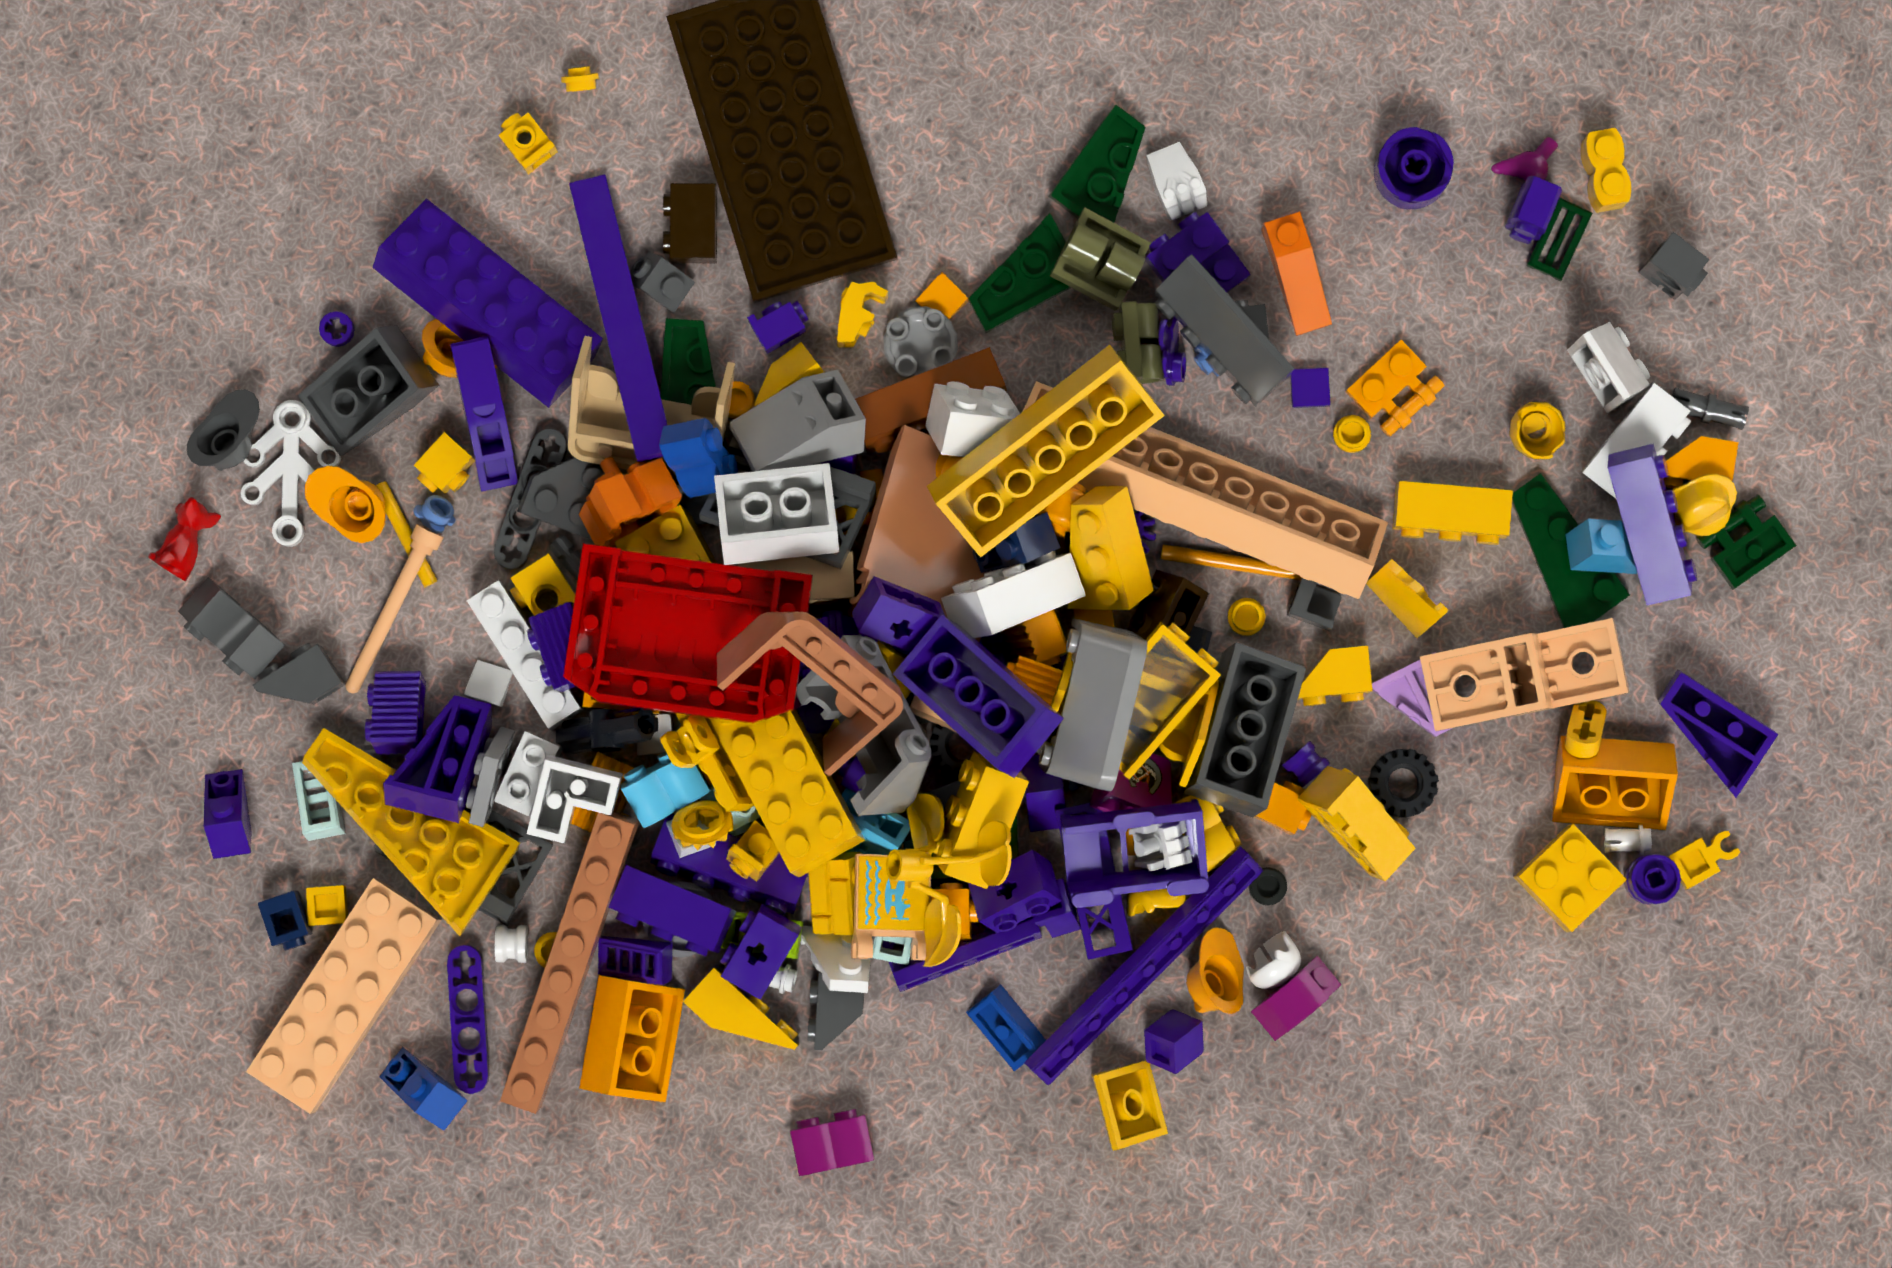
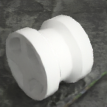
M496 925V962L516 959L519 963H527L528 925H519L516 929H508L505 925Z

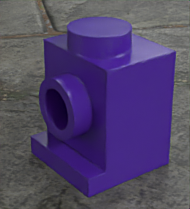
M798 300L792 304L788 302L782 305L781 301L768 306L761 312L763 317L759 320L756 319L754 314L747 317L750 326L767 354L806 333L803 323L809 320Z
M1063 878L1056 880L1062 901L1051 906L1046 913L1033 916L1036 926H1045L1052 938L1081 930L1076 907L1072 904L1067 884Z

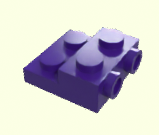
M1194 212L1178 224L1181 231L1169 239L1166 234L1157 238L1150 244L1148 249L1151 253L1145 259L1163 283L1192 254L1226 293L1251 275L1230 247L1229 240L1208 212L1202 216Z

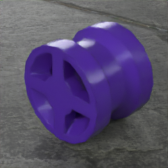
M1308 741L1282 766L1286 771H1292L1297 776V783L1303 788L1322 772L1330 762L1326 757H1320L1315 752V745Z

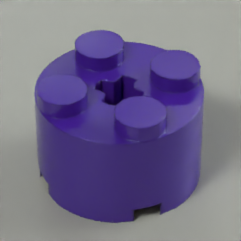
M1409 127L1394 133L1385 142L1375 161L1374 180L1379 192L1388 202L1401 209H1420L1429 206L1441 196L1450 182L1454 164L1452 151L1440 135L1428 130ZM1409 162L1413 166H1421L1417 176L1414 172H1407L1406 168Z

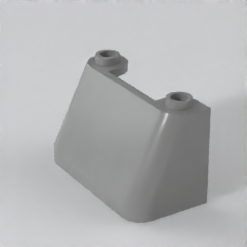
M862 635L842 636V641L898 686L878 644L872 638L863 637ZM811 670L797 687L796 695L801 705H807L810 701L818 704L824 709L821 713L824 720L838 719L839 723L847 718L837 709L835 702L837 690ZM904 695L901 714L856 753L866 773L856 782L858 788L862 790L858 791L850 800L858 816L903 812L915 801L931 758V748Z

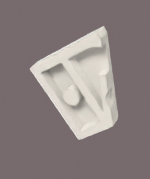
M803 926L800 943L801 945L806 944L811 952V961L815 968L822 973V979L829 991L868 993L871 958L851 959L853 934H814L812 926Z

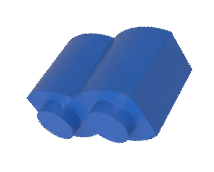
M707 418L663 426L659 443L661 453L667 465L675 472L682 490L688 497L693 498L716 493L714 476L738 473V465L734 455L728 453L723 446L719 429L714 428Z

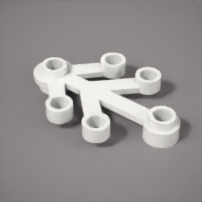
M287 400L275 409L273 414L274 426L255 444H251V450H259L260 459L256 463H250L246 457L243 462L252 468L261 466L265 461V454L284 438L283 454L253 482L246 483L242 487L241 498L249 505L261 503L265 492L283 476L282 516L274 522L272 534L274 539L281 545L293 547L302 541L305 533L303 524L297 519L298 478L300 476L306 482L308 476L315 471L299 454L300 438L318 454L317 460L322 467H337L341 461V456H339L333 446H328L310 427L311 414L304 404L297 400ZM291 412L299 415V422L295 426H289L286 423V416ZM332 450L336 454V459L331 464H325L322 460L324 452ZM257 487L259 489V496L256 500L251 501L247 499L246 491L248 488ZM287 525H293L296 528V534L291 539H286L282 533L283 528Z

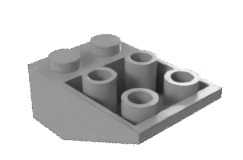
M834 370L799 379L731 421L730 429L752 471L808 466L863 453L866 418L839 370Z

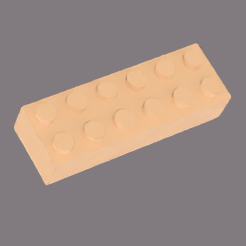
M373 878L246 1072L309 1114L315 1113L438 927L441 919L380 879Z

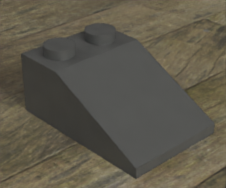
M392 325L375 328L297 396L340 456H344L414 408L440 385L399 327Z

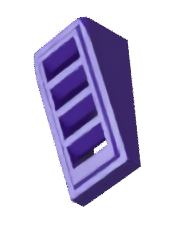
M600 936L598 941V974L647 984L665 985L672 980L673 942ZM609 947L615 948V966H608ZM623 950L628 951V967H623ZM636 952L641 953V968H636ZM649 955H654L653 970L649 969Z

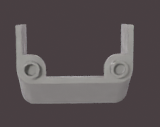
M1073 618L1071 625L1076 630H1070L1066 644V652L1071 653L1073 667L1061 713L1064 719L1058 725L1057 734L1051 738L1050 743H1043L1038 766L1046 774L1111 792L1118 776L1147 654V641L1129 630Z

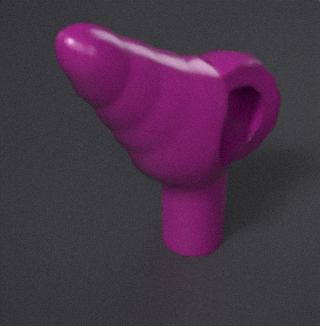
M1546 137L1535 151H1526L1494 164L1491 170L1496 174L1518 177L1526 181L1528 176H1536L1545 180L1548 176V163L1546 160L1557 149L1558 144L1552 138Z

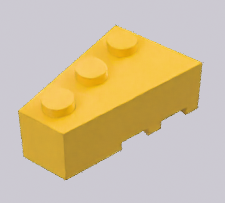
M1095 486L1071 504L1070 553L1086 596L1068 603V609L1130 610L1152 593L1154 589L1127 486Z

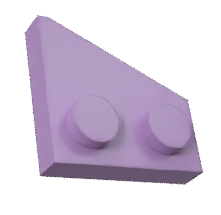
M1420 660L1372 683V689L1376 694L1432 736L1436 737L1450 730L1435 731Z

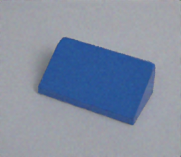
M1001 984L966 1012L1013 1071H1016L1025 1064L1024 1062L1046 1041L1044 1036Z

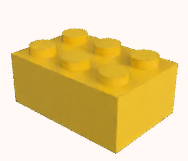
M973 751L970 760H964L960 768L958 781L961 784L956 796L951 795L946 804L944 816L947 817L942 837L936 841L937 848L933 851L932 857L973 856L980 854L978 835L981 829L989 822L1000 821L1011 829L1029 783L1026 777L1019 772L1013 778L995 768L980 753ZM981 862L938 865L945 875L985 889L988 888V885L981 877Z

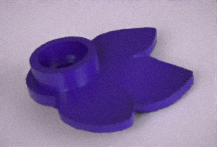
M1175 317L1172 318L1170 327L1167 326L1168 319H1162L1158 327L1159 345L1163 352L1162 371L1168 386H1174L1176 382H1184L1186 376L1185 352H1178L1179 321Z

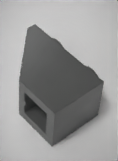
M310 643L292 652L290 656L293 660L282 667H279L276 663L263 670L258 676L260 681L253 684L257 692L313 705L346 685L323 647L318 644L312 647Z
M819 973L818 981L811 980L810 1003H816L817 1010L816 1019L809 1018L807 1041L815 1042L814 1050H823L863 1014L864 993L829 991L822 979V973Z

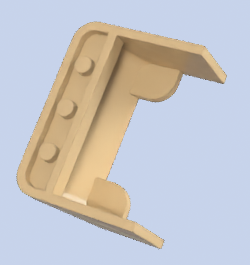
M584 336L572 377L568 450L576 459L594 464H600L604 459L613 457L619 468L628 469L637 462L621 394L618 392L617 377L608 368L590 364L592 337ZM727 362L721 388L703 387L698 389L693 396L692 405L662 400L667 424L672 425L707 418L714 428L719 429L724 442L731 405L735 363ZM662 457L672 478L677 479L675 472L667 465L666 461ZM659 458L648 460V462L654 461Z

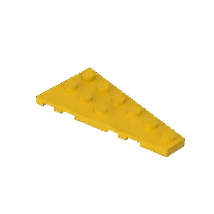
M323 728L304 755L302 763L453 930L461 936L518 850L520 842L485 823L484 827L470 824V813L463 810L459 823L385 805L383 783L389 775L393 776L397 770Z

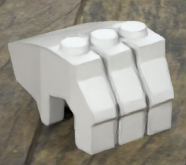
M1180 142L1146 155L1155 193L1159 196L1165 214L1170 221L1181 217V214L1187 215L1194 212V209L1199 210L1207 206L1206 188L1202 178Z
M1185 821L1152 824L1151 826L1128 830L1129 835L1133 834L1134 851L1137 855V860L1134 861L1135 867L1148 868V871L1162 868L1167 870L1192 862L1190 850L1185 849V847L1189 846L1188 836L1182 835L1187 832Z

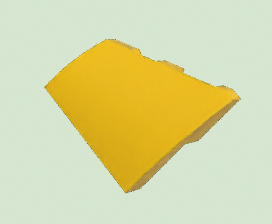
M1393 559L1386 563L1366 583L1416 638L1421 636L1449 611L1441 602L1436 605L1428 597L1424 587L1409 576Z

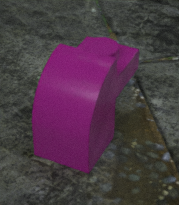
M1317 955L1287 983L1268 995L1251 1013L1276 1041L1326 1002L1329 996L1341 986V983Z

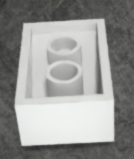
M1610 322L1586 332L1567 349L1606 413L1611 412L1651 386L1647 381L1650 378V374L1646 366L1640 359H1633L1627 349L1630 343L1621 328L1616 327L1614 329Z

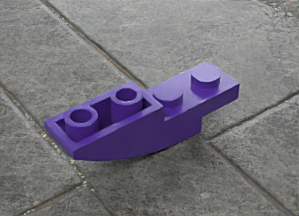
M488 336L452 343L450 346L481 492L516 485L518 479L513 459L514 455Z

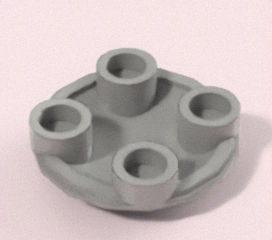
M927 306L911 307L898 313L887 324L883 338L884 354L890 366L905 378L913 377L954 361L958 350L957 333L952 322L941 311Z

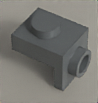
M651 252L640 257L631 270L633 286L642 290L673 313L695 283V281L663 257Z

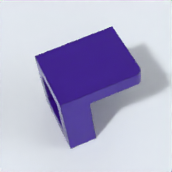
M1172 1009L1144 1030L1146 1062L1174 1074L1180 1072L1204 1051L1203 1021Z

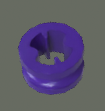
M330 312L320 321V335L331 346H345L354 336V324L342 312ZM340 319V323L343 326H347L346 333H340L342 336L340 339H334L333 334L327 332L328 324L333 326L331 321Z

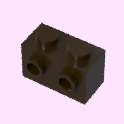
M1156 569L1151 579L1154 591L1140 602L1127 630L1146 640L1160 622L1166 627H1169L1173 622L1189 636L1209 593L1184 577ZM1160 641L1150 650L1176 660L1178 659Z

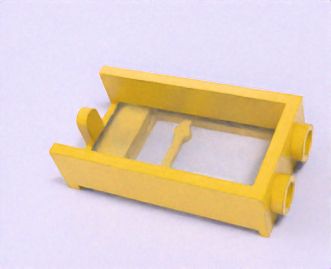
M1160 622L1146 639V659L1119 767L1123 775L1129 780L1221 676L1215 669L1219 662L1203 648L1197 653L1186 644L1190 637L1173 622L1169 627Z

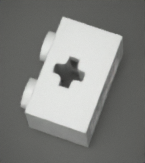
M524 731L494 801L531 817L544 761L548 755L560 757L562 747Z

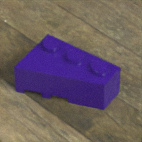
M1677 669L1657 700L1730 792L1737 798L1775 741L1778 733L1679 669Z
M454 695L427 728L426 735L415 749H410L402 765L393 776L389 775L383 783L385 805L459 823L475 778L474 767L480 752L483 753L485 743L492 729L491 704Z

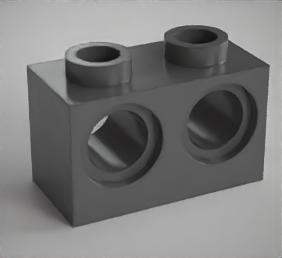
M1672 232L1660 244L1639 273L1657 287L1662 285L1664 287L1662 291L1675 300L1682 293L1688 297L1692 291H1695L1708 274L1703 268L1710 259L1676 233Z

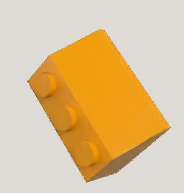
M1560 736L1555 766L1552 822L1638 828V825H1643V828L1666 830L1678 776L1674 743L1601 738L1597 755L1591 758H1578L1566 751V736ZM1580 737L1582 740H1587L1586 737Z
M599 975L579 1089L612 1096L666 1102L685 989Z

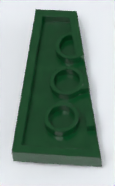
M666 318L660 396L662 400L692 405L693 396L698 389L716 387L705 324L702 320ZM724 437L723 446H724V447L726 448V450H727L726 440H725V437Z
M1541 473L1513 492L1512 505L1563 628L1594 622L1630 596L1614 573L1570 570L1566 534L1579 524Z

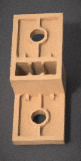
M1614 618L1538 634L1528 633L1420 656L1435 731L1508 716H1520L1630 693ZM1581 652L1589 653L1594 659L1593 669L1587 674H1579L1573 666L1575 656ZM1463 675L1471 676L1476 682L1475 692L1469 697H1462L1456 691V681Z

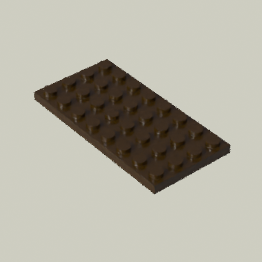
M718 0L666 16L753 302L757 303L898 260L819 1Z

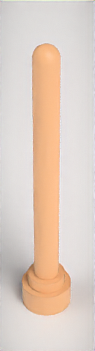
M416 524L410 536L413 539L410 545L413 549L346 682L345 687L349 693L354 694L360 690L426 555L431 556L433 550L437 551L444 538L425 526Z

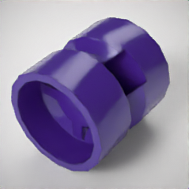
M1657 854L1638 857L1629 864L1624 875L1627 879L1624 882L1625 889L1630 897L1639 903L1647 905L1669 901L1676 895L1681 883L1680 871L1676 864L1668 857Z

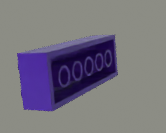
M427 198L378 248L373 269L464 341L488 336L494 365L548 408L572 384V377L584 336L592 337L590 363L598 352L603 340L601 336Z

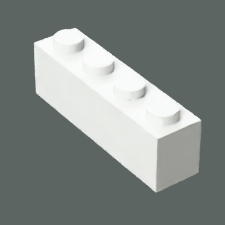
M501 581L494 582L466 600L548 729L554 730L564 721L571 719L584 710L571 689L560 692L554 690L553 686L548 687L545 684L540 672V665L544 664L540 650L535 651L527 635V630L531 629V626Z

